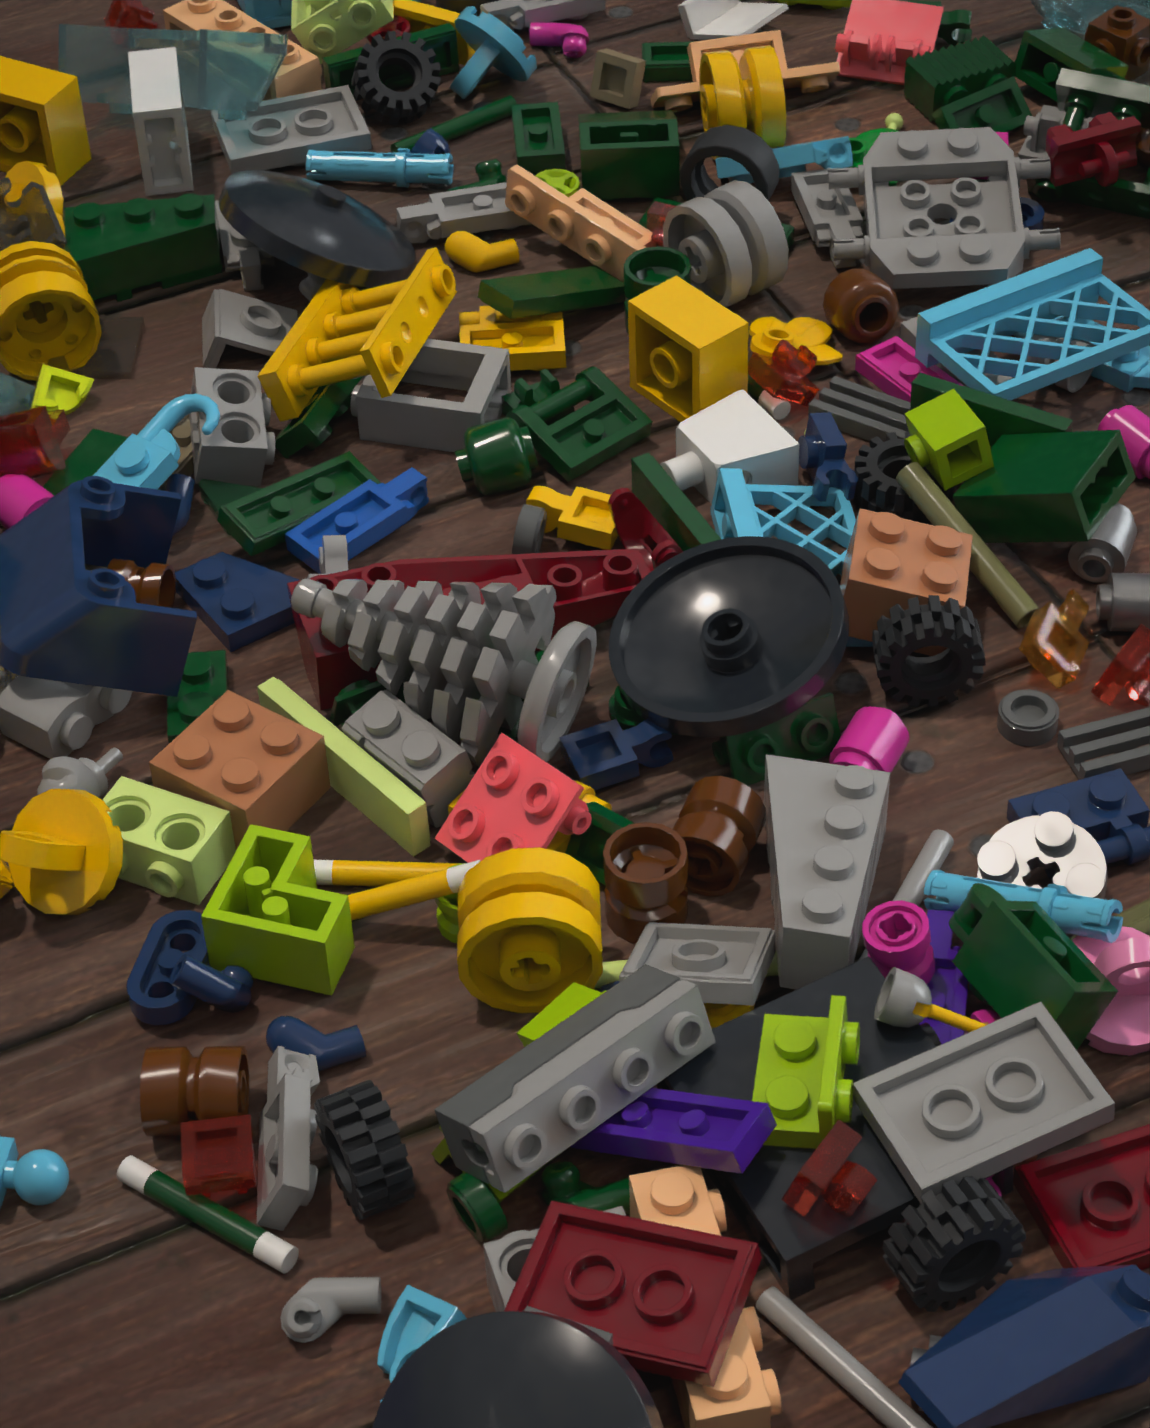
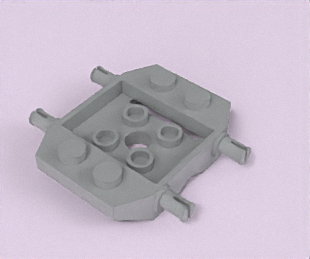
M991 127L881 132L863 158V165H858V167L828 168L829 190L859 188V195H863L867 235H864V238L833 239L834 261L864 259L865 266H869V271L878 275L892 289L989 285L1015 277L1023 270L1024 259H1029V251L1060 250V228L1029 230L1028 227H1023L1018 188L1022 179H1050V157L1034 159L1014 157V151ZM969 177H987L988 182H978ZM959 178L955 180L952 184L928 185L926 182L921 181L928 179ZM888 181H907L902 186L889 187ZM938 218L954 219L953 222L944 225L936 224L932 220Z

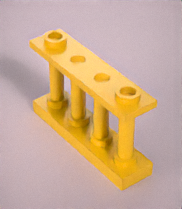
M437 247L427 249L409 278L361 291L353 285L329 279L325 280L258 374L259 381L267 397L271 399V405L280 422L298 418L318 387L371 375L381 398L393 394L457 293L454 274L451 268L444 264Z

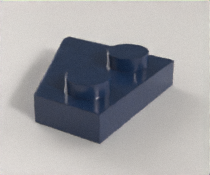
M224 552L202 559L193 565L175 572L176 593L193 611H196L197 616L230 653L295 623L287 583L298 581L299 579Z

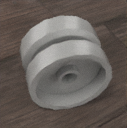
M734 180L712 190L704 197H696L682 203L667 213L663 224L664 247L673 248L685 254L691 263V285L727 308L743 300L747 295H755L783 280L788 269V245L784 228L775 209L766 197L748 182Z

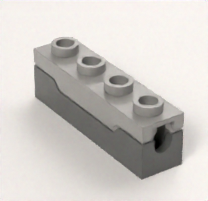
M645 964L434 1109L455 1166L487 1184L490 1183L492 1187L505 1193L710 1047L716 1041L698 985L684 979L681 980L677 976Z

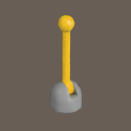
M893 967L888 973L880 990L874 1011V1018L894 1027H912L921 1023L925 1017L935 1019L966 1032H972L987 1025L932 1004L930 989L926 983L914 974Z

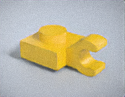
M534 486L526 500L528 505L545 508L547 512L545 533L557 527L558 538L605 550H611L618 537L608 506L610 494L576 486L572 495L568 496L560 494L549 487Z

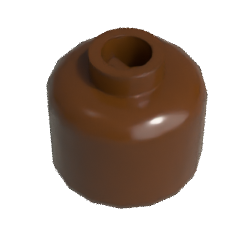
M850 269L840 273L830 282L824 293L823 300L826 319L846 339L858 344L872 343L882 339L892 330L898 318L899 304L896 293L878 275L866 269Z

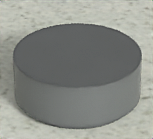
M528 504L523 505L515 529L512 554L540 552L547 521L545 508Z
M1031 689L1013 691L1004 696L999 703L998 731L1006 740L1017 745L1039 746L1045 744L1057 733L1059 707L1053 698L1043 692Z

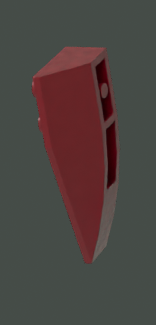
M636 548L399 559L385 563H374L366 567L327 575H317L309 579L326 585L327 589L332 591L344 579H361L367 583V593L377 579L399 580L404 583L405 590L407 586L415 588L418 581H436L442 585L443 595L447 596L452 589L449 583L473 582L480 589L490 583H511L517 588L518 592L529 583L534 585H553L556 590L557 599L553 605L555 620L552 640L555 634L570 622L577 621L593 627L617 615L626 597L650 573V570L639 549ZM301 580L287 583L290 604L294 588ZM480 591L481 604L483 605L484 602H485V600H484L483 595H482V593H481V591ZM292 609L306 674L320 710L332 708L334 697L338 696L339 692L349 684L364 679L369 680L370 683L377 681L376 671L380 662L375 669L371 667L369 672L363 670L350 658L348 642L339 648L322 635L321 618H310Z

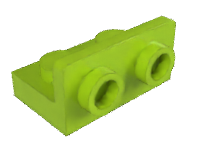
M831 996L829 1018L764 1014L752 1101L768 1103L777 1125L763 1145L835 1150L838 1122L851 1123L854 1095L853 1080L844 1079L845 1064H858L860 1023L848 1022L846 996Z

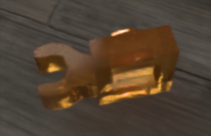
M1074 589L1068 591L1065 601L1059 608L1050 601L1033 613L1019 647V650L1026 656L1032 667L1040 671L1056 689L1075 681L1089 642L1078 631L1082 620L1089 611V605Z

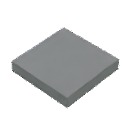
M649 922L646 924L621 971L619 982L647 964L677 976L681 980L684 979L697 984L703 1003L754 1006L776 952L775 930H772V928Z

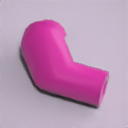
M530 23V46L562 47L563 53L571 58H579L586 53V44L590 39L584 27L566 23Z

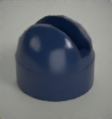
M430 128L418 139L411 153L446 154L450 153V148L445 139Z

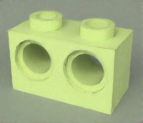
M123 776L119 778L102 799L112 811L107 813L111 817L113 826H119L123 838V860L118 878L152 889L165 897H176L200 905L226 870L236 852L230 811Z

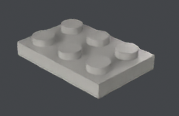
M348 85L211 111L213 128L231 174L245 170L264 171L288 165L303 166L306 165V156L309 150L337 152L372 150L370 131Z
M1038 1002L853 1083L854 1101L921 1205L924 1201L920 1196L929 1190H932L935 1195L941 1193L942 1183L954 1180L959 1186L963 1177L973 1176L976 1181L980 1178L984 1179L1114 1120V1101L1042 1002Z

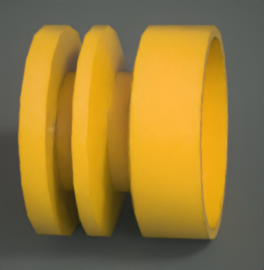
M28 241L10 245L0 251V363L7 371L25 380L34 381L38 380L43 364L72 373L85 366L97 351L102 331L98 312L91 295L88 293L87 284L83 278L80 266L69 252L52 243Z

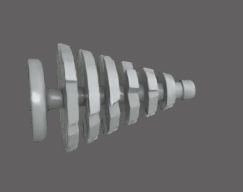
M309 578L302 579L296 585L291 596L292 609L310 618H321L322 635L339 648L348 642L350 658L363 670L369 672L371 667L375 669L380 662L376 671L378 682L394 695H397L401 684L404 683L405 704L424 719L432 718L433 726L454 742L462 741L460 746L467 751L469 759L478 767L481 766L498 739L500 727L512 730L519 719L518 743L547 762L560 747L559 737L567 735L575 720L594 664L597 646L596 630L584 623L573 621L561 628L551 640L555 620L553 605L557 599L556 590L553 585H534L529 583L518 592L517 588L511 583H490L480 589L473 582L449 583L452 589L448 596L443 595L442 585L436 581H418L415 588L407 586L405 590L404 583L399 580L377 579L368 593L367 583L361 579H344L337 584L333 591L327 589L326 585ZM480 591H481V593H482V595H483V598H484V600H485V602H484L483 605L481 604ZM536 648L544 651L539 662L534 652Z

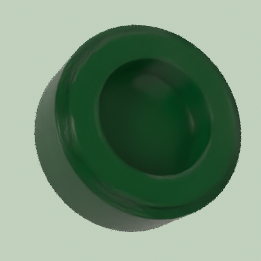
M464 1172L447 1184L446 1192L452 1207L464 1226L479 1242L488 1243L508 1229L506 1217L499 1203L483 1181Z

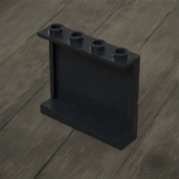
M868 956L713 1028L712 1032L716 1042L659 1082L657 1089L752 1101L764 1014L829 1018L832 995L846 996L848 1022L860 1023L858 1064H845L844 1079H851L855 1083L942 1044L934 1029L926 1022L903 1028L894 1027L874 1018L876 1002L886 978ZM854 1095L851 1123L838 1122L835 1150L762 1145L742 1174L704 1168L750 1240L758 1243L762 1259L790 1300L815 1289L813 1263L891 1226L893 1223L905 1219L901 1213L909 1205L916 1209L921 1205L854 1101ZM1013 1166L993 1174L992 1179L1004 1195L1014 1191Z

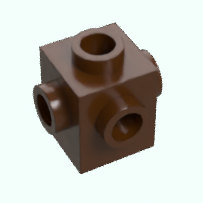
M1116 5L1088 23L1084 40L1129 65L1125 76L1126 80L1132 82L1149 71L1150 19L1137 14L1131 8Z

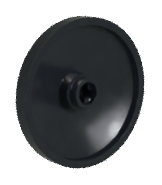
M239 171L227 178L219 198V208L224 218L251 243L292 266L329 280L353 286L373 288L407 279L415 261L416 255L413 245L390 221L353 197L333 187L312 180L272 171Z
M742 536L726 538L698 545L670 558L646 575L634 587L622 603L613 621L609 637V660L622 695L632 709L645 720L648 719L666 731L686 736L723 737L737 735L762 728L788 716L802 707L825 686L837 669L845 652L849 635V616L840 585L835 575L812 552L788 541L769 537Z
M504 1311L477 1315L457 1322L440 1331L418 1348L400 1368L387 1388L372 1428H663L651 1394L639 1374L615 1347L597 1333L579 1323L556 1315L542 1312Z

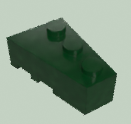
M184 194L177 198L157 200L136 198L123 203L101 205L97 203H83L76 207L64 208L65 241L63 250L69 252L80 266L83 278L87 284L88 293L93 301L115 295L117 302L133 298L132 289L160 282L162 289L222 273L221 239L214 194L202 196Z

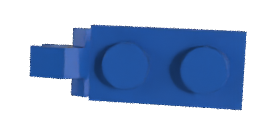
M411 467L386 484H376L372 480L366 481L286 532L287 550L321 574L319 547H323L322 537L327 535H346L349 561L406 524L416 515L418 510L429 502L426 484L427 477Z

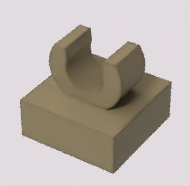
M607 48L598 50L590 97L627 109L638 107L646 60Z

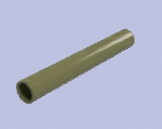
M913 462L901 469L896 476L897 483L933 526H948L958 532L973 535L969 570L1017 628H1024L1034 622L1040 615L1041 609L920 464Z

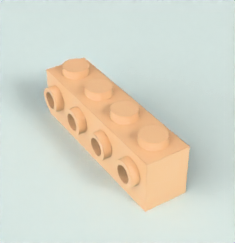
M183 0L163 10L168 48L176 47L177 56L251 102L322 90V67L319 57L224 0Z
M682 1165L629 1175L630 1217L720 1236V1232L727 1230L726 1214L721 1193L718 1188L707 1190L701 1167ZM753 1306L743 1308L714 1387L671 1378L685 1428H771V1416L781 1414V1398L772 1368L761 1370L756 1356V1352L762 1351L763 1343L758 1316Z

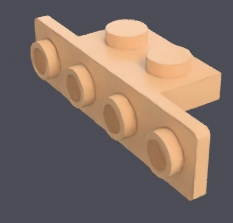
M781 30L690 42L687 46L693 82L656 88L650 98L652 108L665 107V111L672 110L674 113L688 110L693 107L694 102H700V61L703 53L728 50L735 57L739 66V61L746 48L770 45L774 48L779 60L784 89L801 87L802 93H813L827 89L829 83L840 73L839 62L787 69Z
M514 165L508 169L505 196L506 207L624 283V263L626 258L643 248L656 247L658 238L656 234L587 190L581 188L570 197H567L519 165Z

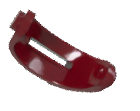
M620 488L611 494L608 506L624 549H639L650 572L665 561L683 552L630 489Z

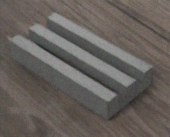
M834 376L830 380L829 389L824 387L819 392V400L813 399L809 403L808 419L810 413L831 412L839 430L867 441L878 436L885 442L886 433L896 432L898 439H905V432H909L904 413L910 411V402Z
M1150 707L1059 731L1057 747L1079 780L1120 768L1125 775L1150 769V745L1138 748V746L1150 744ZM1101 757V758H1098V759L1086 761V760H1089V759Z

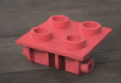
M852 0L844 33H838L835 51L839 52L836 62H839L840 73L837 76L904 85L906 60L909 56L915 58L917 54L923 56L926 51L931 54L934 50L944 7L899 0Z
M501 732L435 839L469 863L476 860L482 861L485 857L513 848L541 847L546 849L557 831L565 835L583 834L589 828L592 816L589 813L588 805L579 798L584 790L583 786Z

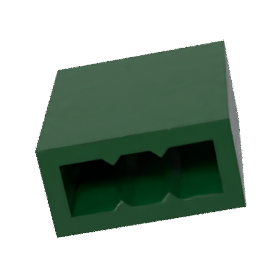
M1120 430L1001 435L991 448L994 467L964 481L952 497L955 502V508L985 543L1088 542L1112 507L1116 505L1136 477Z

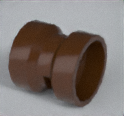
M113 559L110 561L107 569L120 573L135 590L136 603L173 608L176 593V576L172 565L151 563L144 569L138 567L131 560Z

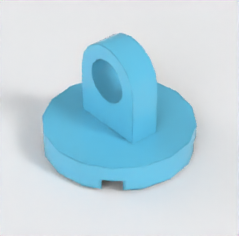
M474 6L464 8L455 19L456 29L475 51L474 55L449 87L464 100L492 66L512 79L521 82L528 80L537 68L535 56L530 55L526 58L522 53L526 46L523 44L524 41L515 32L490 13L482 12L479 17L474 15L477 12Z

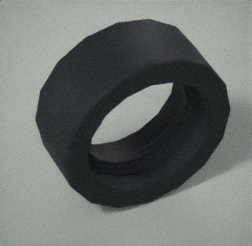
M723 125L710 128L697 138L680 168V185L687 201L696 197H704L719 187L708 176L704 166L705 159L713 156L731 158L743 165L751 174L756 189L761 191L769 201L779 182V164L773 150L760 136L746 128Z

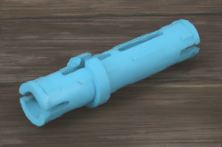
M398 148L396 153L309 150L306 156V171L311 172L307 173V179L312 181L396 183L397 187L406 188L409 187L410 183L451 185L454 164L449 163L453 162V156L451 153H411L410 149Z
M936 869L929 874L924 887V895L937 896L936 899L926 898L924 900L927 910L956 912L967 897V893L972 885L981 883L996 890L1006 901H1036L1066 934L1113 943L1119 937L1123 924V917L1111 916L1112 913L1120 914L1123 912V906L1119 900H1106L1070 894L1067 888L1062 885L1048 884V887L1040 889L945 873L942 870Z

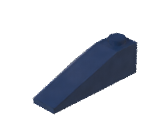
M1136 1265L1051 1269L1007 1280L907 1368L898 1383L938 1428H987L1145 1382L1150 1375V1275L1141 1271Z

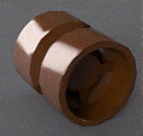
M710 776L695 782L679 813V819L672 828L683 838L688 852V879L686 885L687 889L692 893L704 896H722L733 891L750 858L748 853L755 846L766 822V807L760 796L749 786L736 779L724 776Z
M650 822L629 824L616 830L606 841L603 850L604 880L606 884L604 889L605 915L610 929L616 936L630 943H637L646 924L649 922L685 924L688 916V889L686 885L688 879V852L683 838L675 830L663 824Z
M207 1046L199 1057H193L187 1047L146 1048L140 1078L141 1121L146 1136H185L193 1125H199L205 1136H243L246 1133L250 1105V1072L245 1046Z

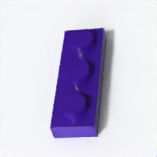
M651 1088L572 1144L570 1148L742 1174L777 1124L768 1103Z

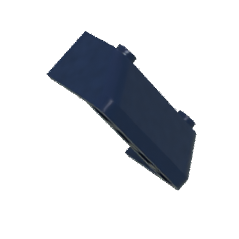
M88 476L83 480L73 482L1 533L0 665L6 670L24 677L177 697L197 620L196 611L136 603L134 588L120 573L105 568L92 571L86 570L85 564L108 567L113 559L131 560L138 567L144 569L151 563L166 564L181 504V493L117 484L104 477Z

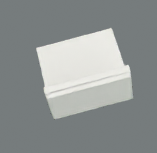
M686 0L678 5V9L688 38L710 40L753 34L786 11L788 6L783 3H741L740 0Z

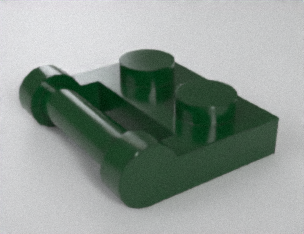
M594 366L578 373L573 383L530 407L521 405L506 415V418L514 419L520 428L528 426L533 447L568 482L649 436L653 422L601 370ZM584 400L590 402L550 426L545 423Z

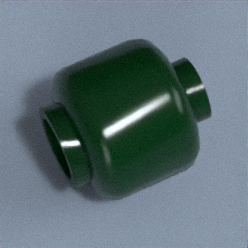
M510 417L468 428L464 433L465 448L455 451L463 483L474 480L477 490L483 495H493L523 487L531 480V470L539 468L528 426L520 428L518 423Z

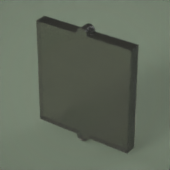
M99 315L102 331L97 351L85 366L70 370L64 355L49 359L48 365L92 379H131L145 326L144 318H107L106 315Z

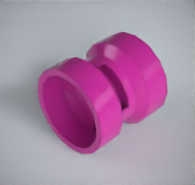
M900 900L888 901L877 905L867 913L862 923L864 946L868 951V956L882 975L886 978L890 970L896 967L914 974L927 985L935 973V958L930 944L929 919L924 910L914 903Z

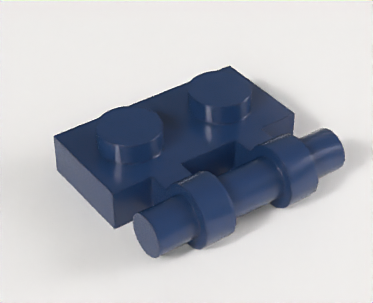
M1121 768L1008 800L1006 818L1010 823L1024 817L1041 816L1050 811L1067 815L1072 823L1084 828L1096 840L1103 852L1106 865L1122 860L1125 864L1131 865L1149 859L1150 826L1147 827L1150 809ZM1052 868L1045 869L1048 878L1053 881V876L1057 872Z

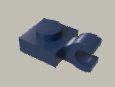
M831 412L810 413L805 436H800L798 443L799 465L802 469L807 470L813 482L812 493L818 501L824 502L827 499L829 487H835L844 493L846 500H853L858 478L854 470L847 465L844 459L847 443Z
M614 719L559 737L561 755L574 780H578L594 790L640 776L638 763L649 768H656L674 760L673 754L666 743V740L672 738L671 732L655 725L648 719L635 727L623 731L618 721Z

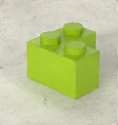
M250 824L201 915L210 967L222 971L227 966H240L248 970L252 978L333 995L355 949L348 895L317 889L310 836Z

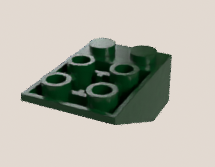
M672 110L578 114L581 183L583 189L604 202L613 201L617 198L644 197L654 200L655 198H664L666 196H680V145L677 118Z

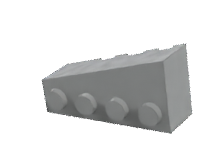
M766 754L763 802L766 807V822L764 827H766L767 834L766 849L770 866L771 903L774 908V930L776 934L780 987L799 989L854 963L862 931V923L865 919L886 832L890 772L871 770L858 765L844 766Z

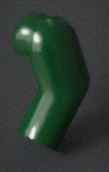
M568 1161L550 1164L542 1173V1182L545 1186V1189L542 1191V1197L548 1207L551 1201L599 1211L623 1206L626 1216L630 1215L629 1178L596 1188L580 1181L579 1170L573 1163Z

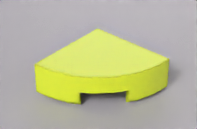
M43 364L39 372L29 417L56 419L74 412L87 398L94 379Z

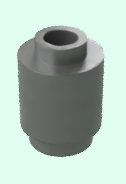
M1117 502L1088 542L1072 543L1068 560L1072 570L1079 577L1092 583L1106 584L1110 573L1124 572L1137 535V527L1131 511Z
M1110 573L1107 585L1097 586V619L1107 620L1109 631L1150 632V573Z

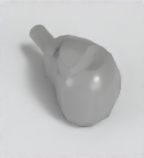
M113 747L97 762L82 757L78 760L66 756L52 758L43 767V779L37 788V794L39 795L50 789L86 790L100 798L108 791V780L105 774L123 759V754L119 749Z

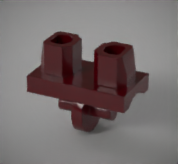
M1111 112L1095 116L1089 122V126L1086 129L1073 131L1066 124L1050 127L1047 130L1045 148L1051 163V176L1049 180L1054 187L1090 177H1095L1098 184L1102 187L1114 185L1118 180L1119 170L1137 165L1136 138L1141 129L1140 122L1135 116L1118 120Z

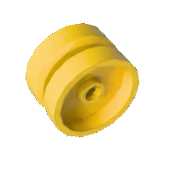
M770 45L746 48L739 61V66L735 57L728 50L703 53L699 70V91L704 133L713 127L723 125L746 128L760 136L770 148L783 147L786 139L785 92L781 68L774 48ZM713 156L712 158L715 160L721 156Z
M541 847L513 848L485 857L467 871L458 888L459 932L457 934V963L459 979L472 996L493 1008L516 1013H540L573 982L594 989L603 973L600 885L586 865L568 854Z

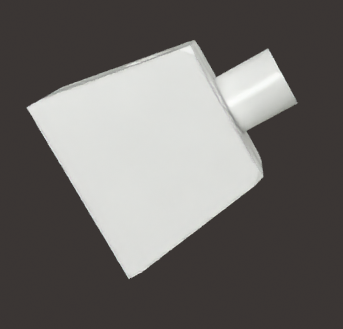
M741 389L680 422L676 428V457L662 462L660 465L681 491L694 486L712 504L720 468H741L746 484L798 486L799 443L751 396Z

